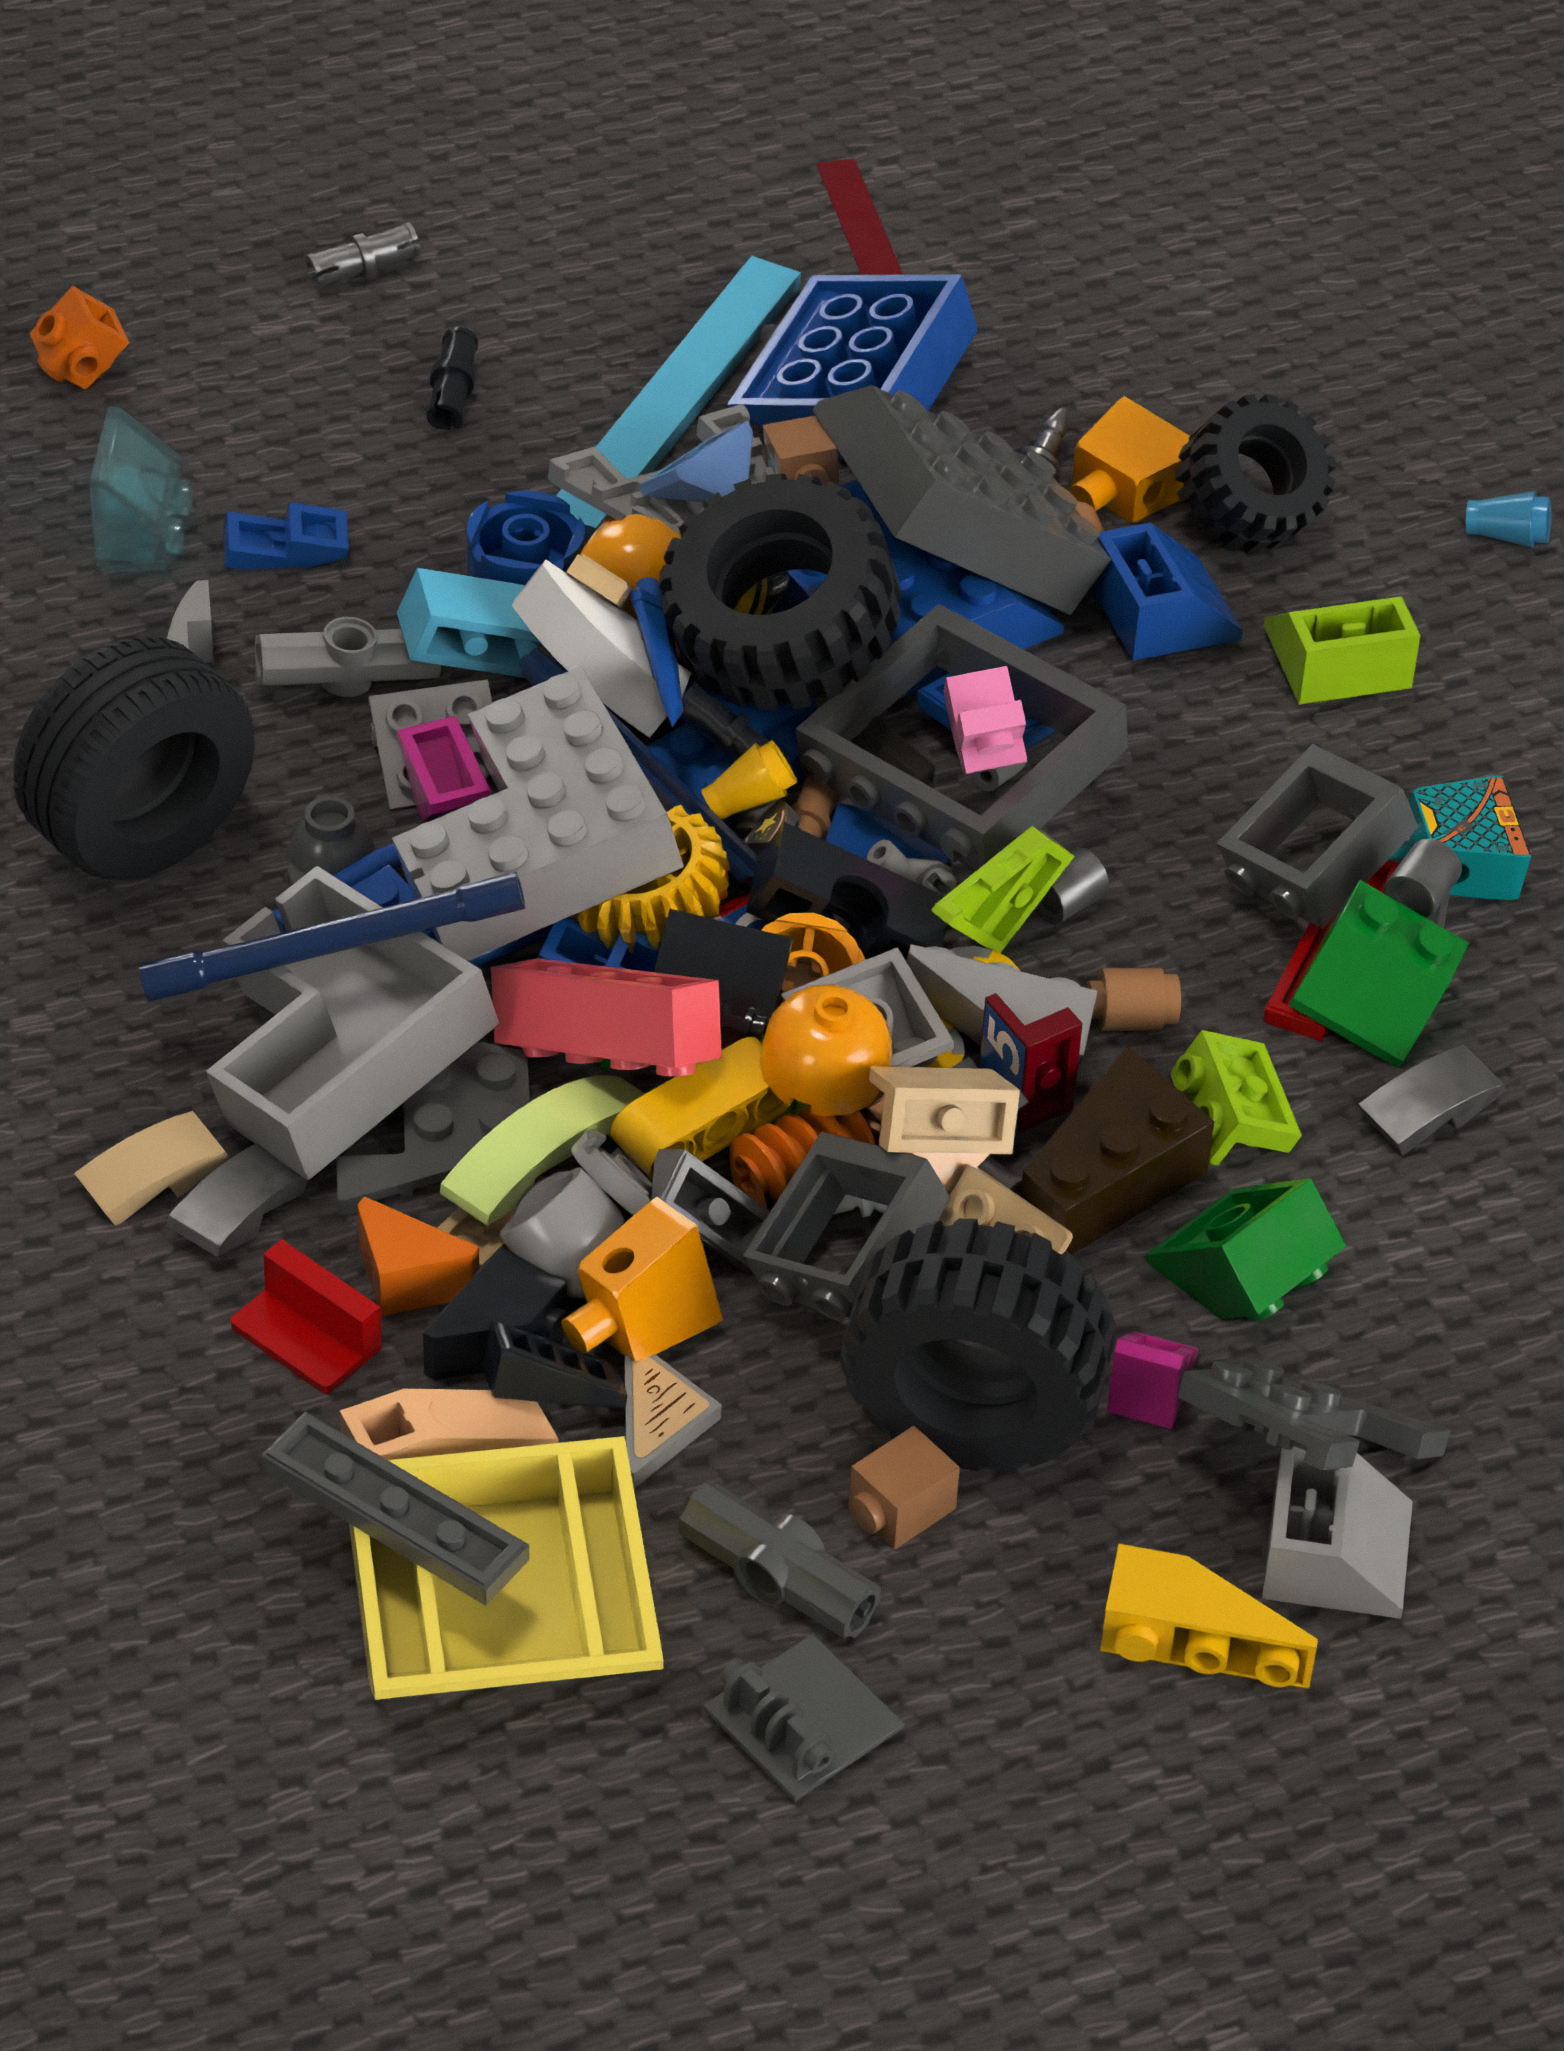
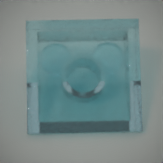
M108 406L89 482L96 570L167 575L171 553L181 554L184 523L183 519H180V515H190L193 496L192 481L183 480L182 460L177 452L121 407Z

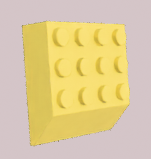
M625 1436L388 1460L529 1544V1561L486 1606L349 1524L369 1685L375 1700L663 1669L664 1660Z

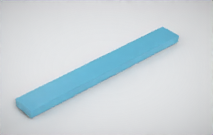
M754 256L749 258L596 446L624 477L629 479L640 476V474L652 473L799 290L801 272ZM563 489L556 495L570 504V513L577 520L581 517L585 525V540L587 541L608 517L604 512Z

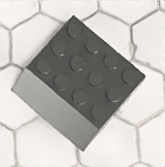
M870 385L819 400L812 409L895 538L1070 615L1111 561L1097 540L1100 532L1092 523L1081 517L1075 508L1078 504L1077 499L1067 489L1058 484L1053 477L1056 469L1041 455L1028 451L1024 456L1014 451L1005 440L990 431H985L982 436L970 431L964 422L947 411H941L939 415L931 413L917 399L901 390H897L893 395Z

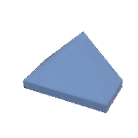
M745 421L720 432L638 485L643 496L704 502L718 492L723 497L735 491L733 484L749 479L753 436L748 421Z

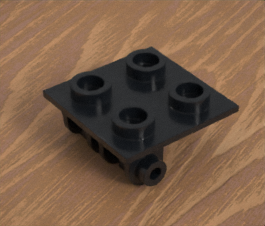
M670 909L654 972L719 980L721 1050L746 1037H755L763 1043L772 1013L777 1008L794 938Z

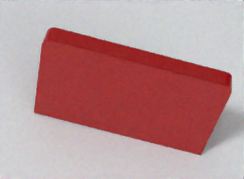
M281 1239L263 1254L265 1290L231 1317V1328L320 1392L327 1394L332 1392L382 1349L381 1307Z

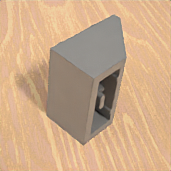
M1295 1446L1291 1450L1281 1447L1273 1495L1262 1599L1401 1619L1413 1501L1358 1453H1356L1353 1467L1322 1470L1304 1461L1305 1450Z

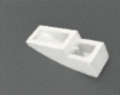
M545 559L514 599L512 607L536 638L567 671L582 666L602 702L618 716L650 738L665 720L667 713L660 698L645 641L642 640L643 634L639 621ZM678 664L681 695L683 697L691 672Z

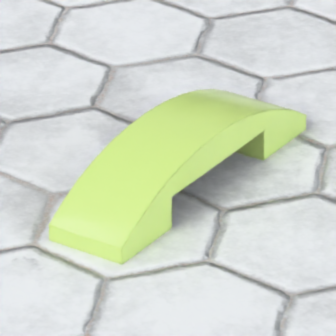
M611 1075L581 1078L552 1089L518 1109L485 1135L442 1181L440 1194L488 1226L516 1209L518 1203L535 1184L536 1177L573 1155L570 1150L571 1147L587 1129H593L604 1135L608 1134L611 1136L610 1130L616 1116L624 1107L645 1093L624 1079Z

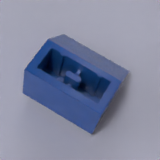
M1152 523L1100 532L1097 540L1111 561L1092 585L1091 590L1132 661L1242 640V628L1199 557Z

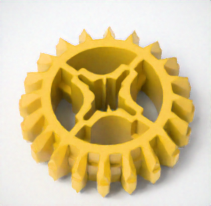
M682 805L675 806L667 812L683 862V868L570 917L579 921L581 928L587 933L597 930L600 940L604 942L608 950L609 947L615 944L621 933L622 940L629 943L628 949L632 954L635 947L636 932L647 936L649 944L653 948L658 949L663 938L670 909L703 917L719 915L720 901L728 897V871L730 870V865L721 837L716 833L715 827L708 826L701 813L689 815Z

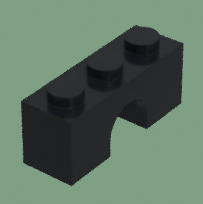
M786 822L782 824L756 860L746 913L768 923L774 922L776 919L789 913L814 912L820 915L821 912H829L848 922L855 930L860 941V949L866 960L898 947L906 961L911 944L924 948L933 946L943 947L947 926L945 921L931 911L935 904L945 897L944 895Z

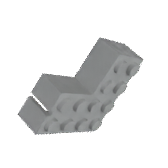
M582 666L553 676L547 681L507 698L499 699L486 707L469 713L468 717L485 767L499 792L392 837L415 899L452 891L466 883L517 871L526 909L475 922L461 921L432 929L438 943L467 961L684 867L667 812Z
M318 866L314 867L275 898L286 931L383 908ZM264 907L222 941L224 946H229L281 932L273 911ZM417 932L237 977L243 994L275 1016L205 1072L226 1124L254 1144L258 1143L278 1160L309 1181L500 1023L481 969L426 934Z

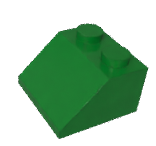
M1359 880L1328 928L1289 1006L1389 1064L1400 1068L1447 989L1469 942Z
M1307 1178L1231 1189L1146 1253L1144 1257L1151 1267L1218 1318L1226 1319L1247 1316L1250 1322H1255L1281 1309L1285 1303L1282 1296L1291 1289L1305 1286L1322 1277L1329 1269L1326 1262L1347 1246L1312 1179Z

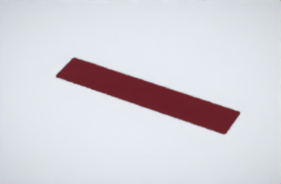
M855 159L817 163V168L861 275H903Z

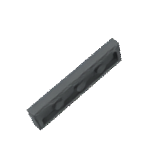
M306 1411L261 1455L263 1472L485 1606L529 1561V1544Z

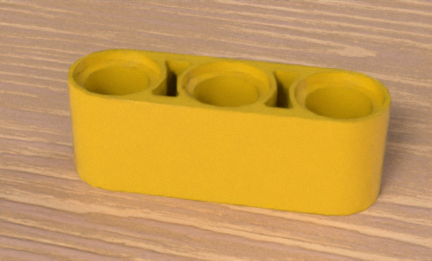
M746 1037L723 1049L722 1058L695 1065L696 1072L694 1074L676 1076L632 1101L616 1116L611 1126L610 1135L611 1139L653 1181L654 1160L659 1149H685L700 1161H704L730 1146L734 1137L744 1133L750 1134L757 1127L768 1124L782 1115L793 1104L795 1099L791 1097L789 1105L779 1099L764 1081L760 1065L762 1043L755 1037Z

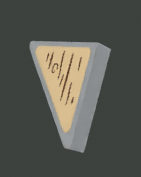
M626 1354L624 1355L625 1390L628 1395L625 1406V1440L634 1488L721 1419L722 1404L655 1354L641 1361H633Z

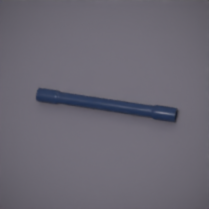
M517 871L466 883L452 891L205 952L192 951L140 964L141 981L146 997L151 1002L200 990L218 981L461 921L475 922L526 909L525 899Z

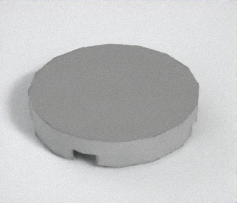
M587 1129L571 1147L570 1150L573 1156L605 1192L628 1212L635 1215L652 1200L653 1181L618 1147L612 1154L600 1147L607 1139L604 1134L593 1129Z

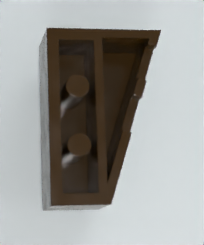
M1127 1046L1023 1170L1020 1197L1072 1233V1241L1066 1249L1072 1255L1208 1172L1214 1121L1133 1049Z

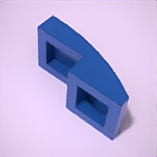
M289 502L285 520L227 511L223 526L224 567L237 569L311 567L344 559L347 557L349 550L346 510Z

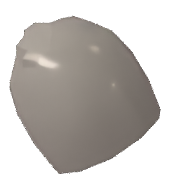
M578 1167L570 1171L557 1172L535 1183L518 1203L513 1217L501 1230L499 1236L511 1253L551 1275H556L566 1280L568 1299L586 1300L577 1271L580 1262L620 1228L625 1221L620 1210L606 1192L583 1169Z

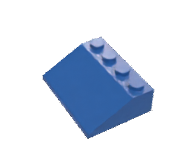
M962 274L812 275L728 402V408L743 404L749 412L750 422L763 427L765 424L815 416L812 409L819 400L873 385L893 395L897 390L904 391L917 399L929 411L978 331ZM837 449L838 458L844 460V458Z

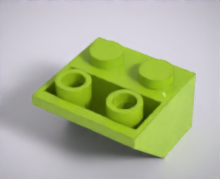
M1402 596L1287 612L1264 618L1263 626L1299 705L1412 688L1421 635Z

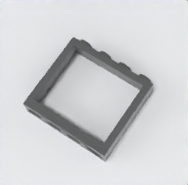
M940 604L934 607L887 648L880 659L872 661L870 663L872 669L857 683L853 679L843 687V693L830 698L795 728L801 772L809 776L814 775L816 784L824 785L827 783L831 789L849 798L858 808L864 811H872L896 825L905 835L921 839L944 852L953 862L958 860L975 871L1031 826L1038 830L1041 829L1129 748L1127 713L1124 703ZM936 666L955 676L1007 666L1014 700H1021L1024 714L1067 737L982 815L977 814L850 742Z

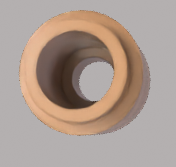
M1161 967L1100 968L1097 981H1088L1087 988L1097 990L1091 1019H1098L1101 1031H1162L1164 1024H1178L1181 987L1178 974H1164Z

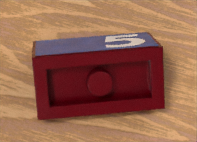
M995 993L985 997L979 1069L994 1070L1017 1087L1029 1101L1016 1119V1123L1020 1127L1018 1132L1021 1133L1073 1110L1083 1023L1067 1007L1028 1025H1024L999 995Z

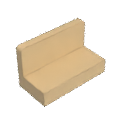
M870 1067L869 1081L885 1093L879 1145L887 1152L1012 1154L1020 1090L994 1070L975 1068Z

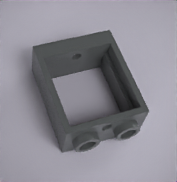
M1312 744L1216 844L1227 866L1225 875L1239 892L1249 897L1256 894L1272 902L1286 917L1293 920L1300 917L1323 929L1340 911L1359 880L1366 883L1419 827L1403 787ZM1320 803L1354 820L1305 873L1270 856Z
M821 1131L742 1257L758 1279V1289L773 1302L783 1306H790L793 1302L815 1308L830 1319L843 1321L846 1317L850 1318L862 1276L865 1274L867 1264L873 1255L886 1247L888 1241L908 1230L915 1234L919 1226L937 1221L951 1197L927 1158L903 1152H887L880 1146ZM845 1195L888 1206L846 1275L803 1264Z

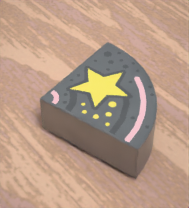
M777 800L745 838L744 842L759 856L784 822L796 827L800 825V817L785 801Z

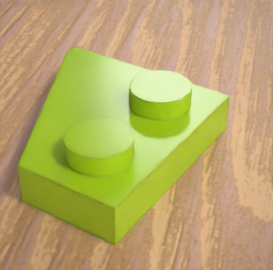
M1031 826L938 901L931 911L948 925L988 949L1001 953L1075 856L1058 842L1034 826Z

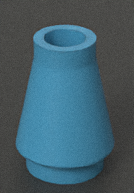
M1536 491L1484 500H1468L1466 510L1467 534L1482 535L1530 548L1534 547V543H1548L1551 527L1550 497L1537 496Z

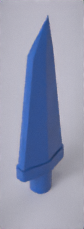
M645 577L637 582L636 589L630 593L632 605L637 613L660 698L673 727L683 712L675 639L660 602L662 594L659 589V582L653 577Z

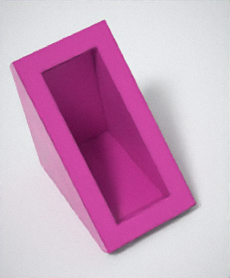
M456 716L397 730L398 741L421 823L437 819L491 795L487 781Z
M1136 1331L1118 1338L1114 1350L1107 1412L1172 1429L1182 1399L1177 1397L1184 1371L1193 1370L1199 1348Z

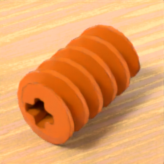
M811 1105L801 1108L798 1115L791 1113L778 1118L775 1125L768 1123L757 1127L753 1135L744 1133L734 1137L729 1147V1164L734 1185L766 1209L765 1194L775 1205L821 1131L876 1145L873 1134L859 1111L849 1115L820 1116L810 1113Z

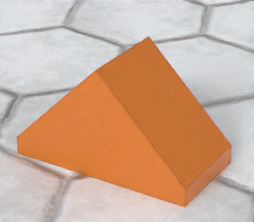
M365 1196L358 1203L359 1249L377 1305L381 1307V1316L451 1302L479 1271V1246Z

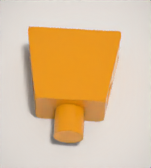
M1124 396L1078 441L1074 456L1073 486L1070 487L1069 492L1078 502L1091 505L1095 511L1104 506L1129 522H1137L1180 501L1177 492L1184 487V483L1175 480L1176 468L1183 463L1178 456L1182 447L1190 441L1188 439L1190 435Z
M658 1197L648 1202L580 1262L577 1271L587 1304L561 1321V1325L569 1342L580 1353L585 1354L605 1341L621 1354H626L633 1361H641L648 1356L656 1355L717 1325L723 1320L698 1226Z

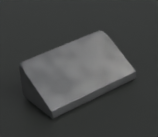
M659 1149L654 1160L652 1200L656 1197L660 1198L698 1226L702 1244L741 1272L750 1273L751 1269L742 1256L770 1211L685 1149Z

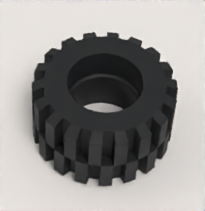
M1255 394L1244 395L1237 402L1232 400L1224 405L1188 438L1190 441L1182 447L1178 458L1183 463L1176 468L1175 480L1184 483V487L1177 493L1181 504L1189 503L1192 509L1187 514L1193 525L1200 521L1206 528L1203 535L1212 542L1219 537L1224 540L1223 548L1233 552L1243 545L1246 554L1259 553L1266 546L1271 550L1290 540L1325 510L1330 502L1327 496L1334 491L1336 479L1328 475L1336 469L1335 457L1326 455L1325 449L1331 445L1326 434L1318 435L1313 427L1317 422L1310 414L1305 418L1297 413L1298 405L1289 400L1285 404L1279 405L1277 396L1265 394L1259 400ZM1238 454L1252 458L1263 467L1271 481L1273 495L1257 489L1248 481L1241 469Z

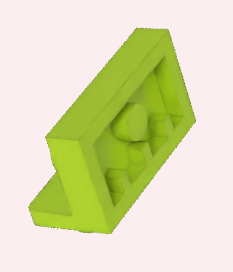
M1201 1030L1186 1052L1177 1060L1171 1071V1079L1174 1086L1214 1121L1209 1164L1218 1166L1236 1142L1250 1147H1261L1289 1153L1302 1137V1134L1265 1044Z

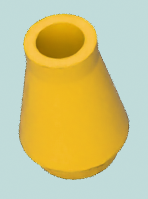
M771 740L761 747L757 743L753 744L713 783L701 789V792L709 808L721 820H724L730 815L787 796L786 789L796 784L797 779L776 743Z

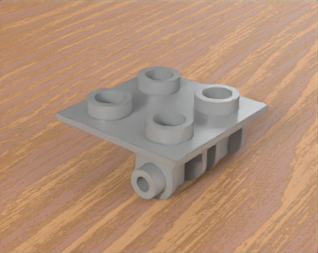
M488 679L368 696L373 723H370L371 740L373 747H378L390 810L416 807L398 741L397 730L456 716L487 781L491 795L499 792L485 767L468 717L469 713L492 704Z

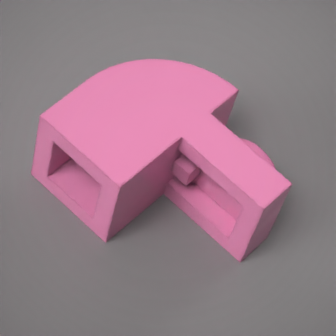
M1003 666L946 677L943 692L956 751L964 774L1027 763L1022 738L1026 721L1021 700H1014L1008 667Z

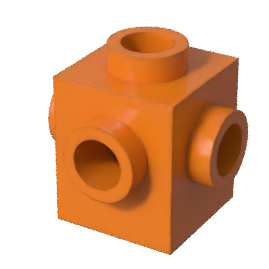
M74 286L64 294L50 311H47L40 317L37 325L29 333L39 354L37 358L38 364L44 372L56 381L63 382L67 379L83 389L89 388L102 373L107 371L115 358L130 343L114 309Z

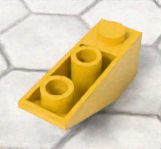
M1118 1544L1105 1610L1100 1651L1119 1654L1125 1659L1136 1662L1154 1660L1187 1666L1202 1674L1225 1673L1258 1679L1264 1684L1273 1687L1291 1685L1310 1688L1318 1643L1317 1638L1189 1556Z

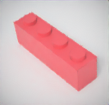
M539 958L491 967L492 1002L500 1023L494 1028V1043L519 1046L526 1057H550L562 1052L565 1053L566 1062L576 1064L595 1063L606 1058L610 1059V1068L617 1070L642 1069L649 1067L650 1064L656 1065V1074L660 1076L694 1074L696 1072V1063L722 1058L719 980Z

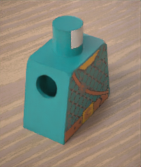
M1502 775L1418 787L1411 792L1409 805L1419 828L1388 860L1404 859L1412 846L1421 839L1438 840L1449 846L1458 855L1462 864V873L1450 891L1451 896L1503 900L1519 899L1531 854Z

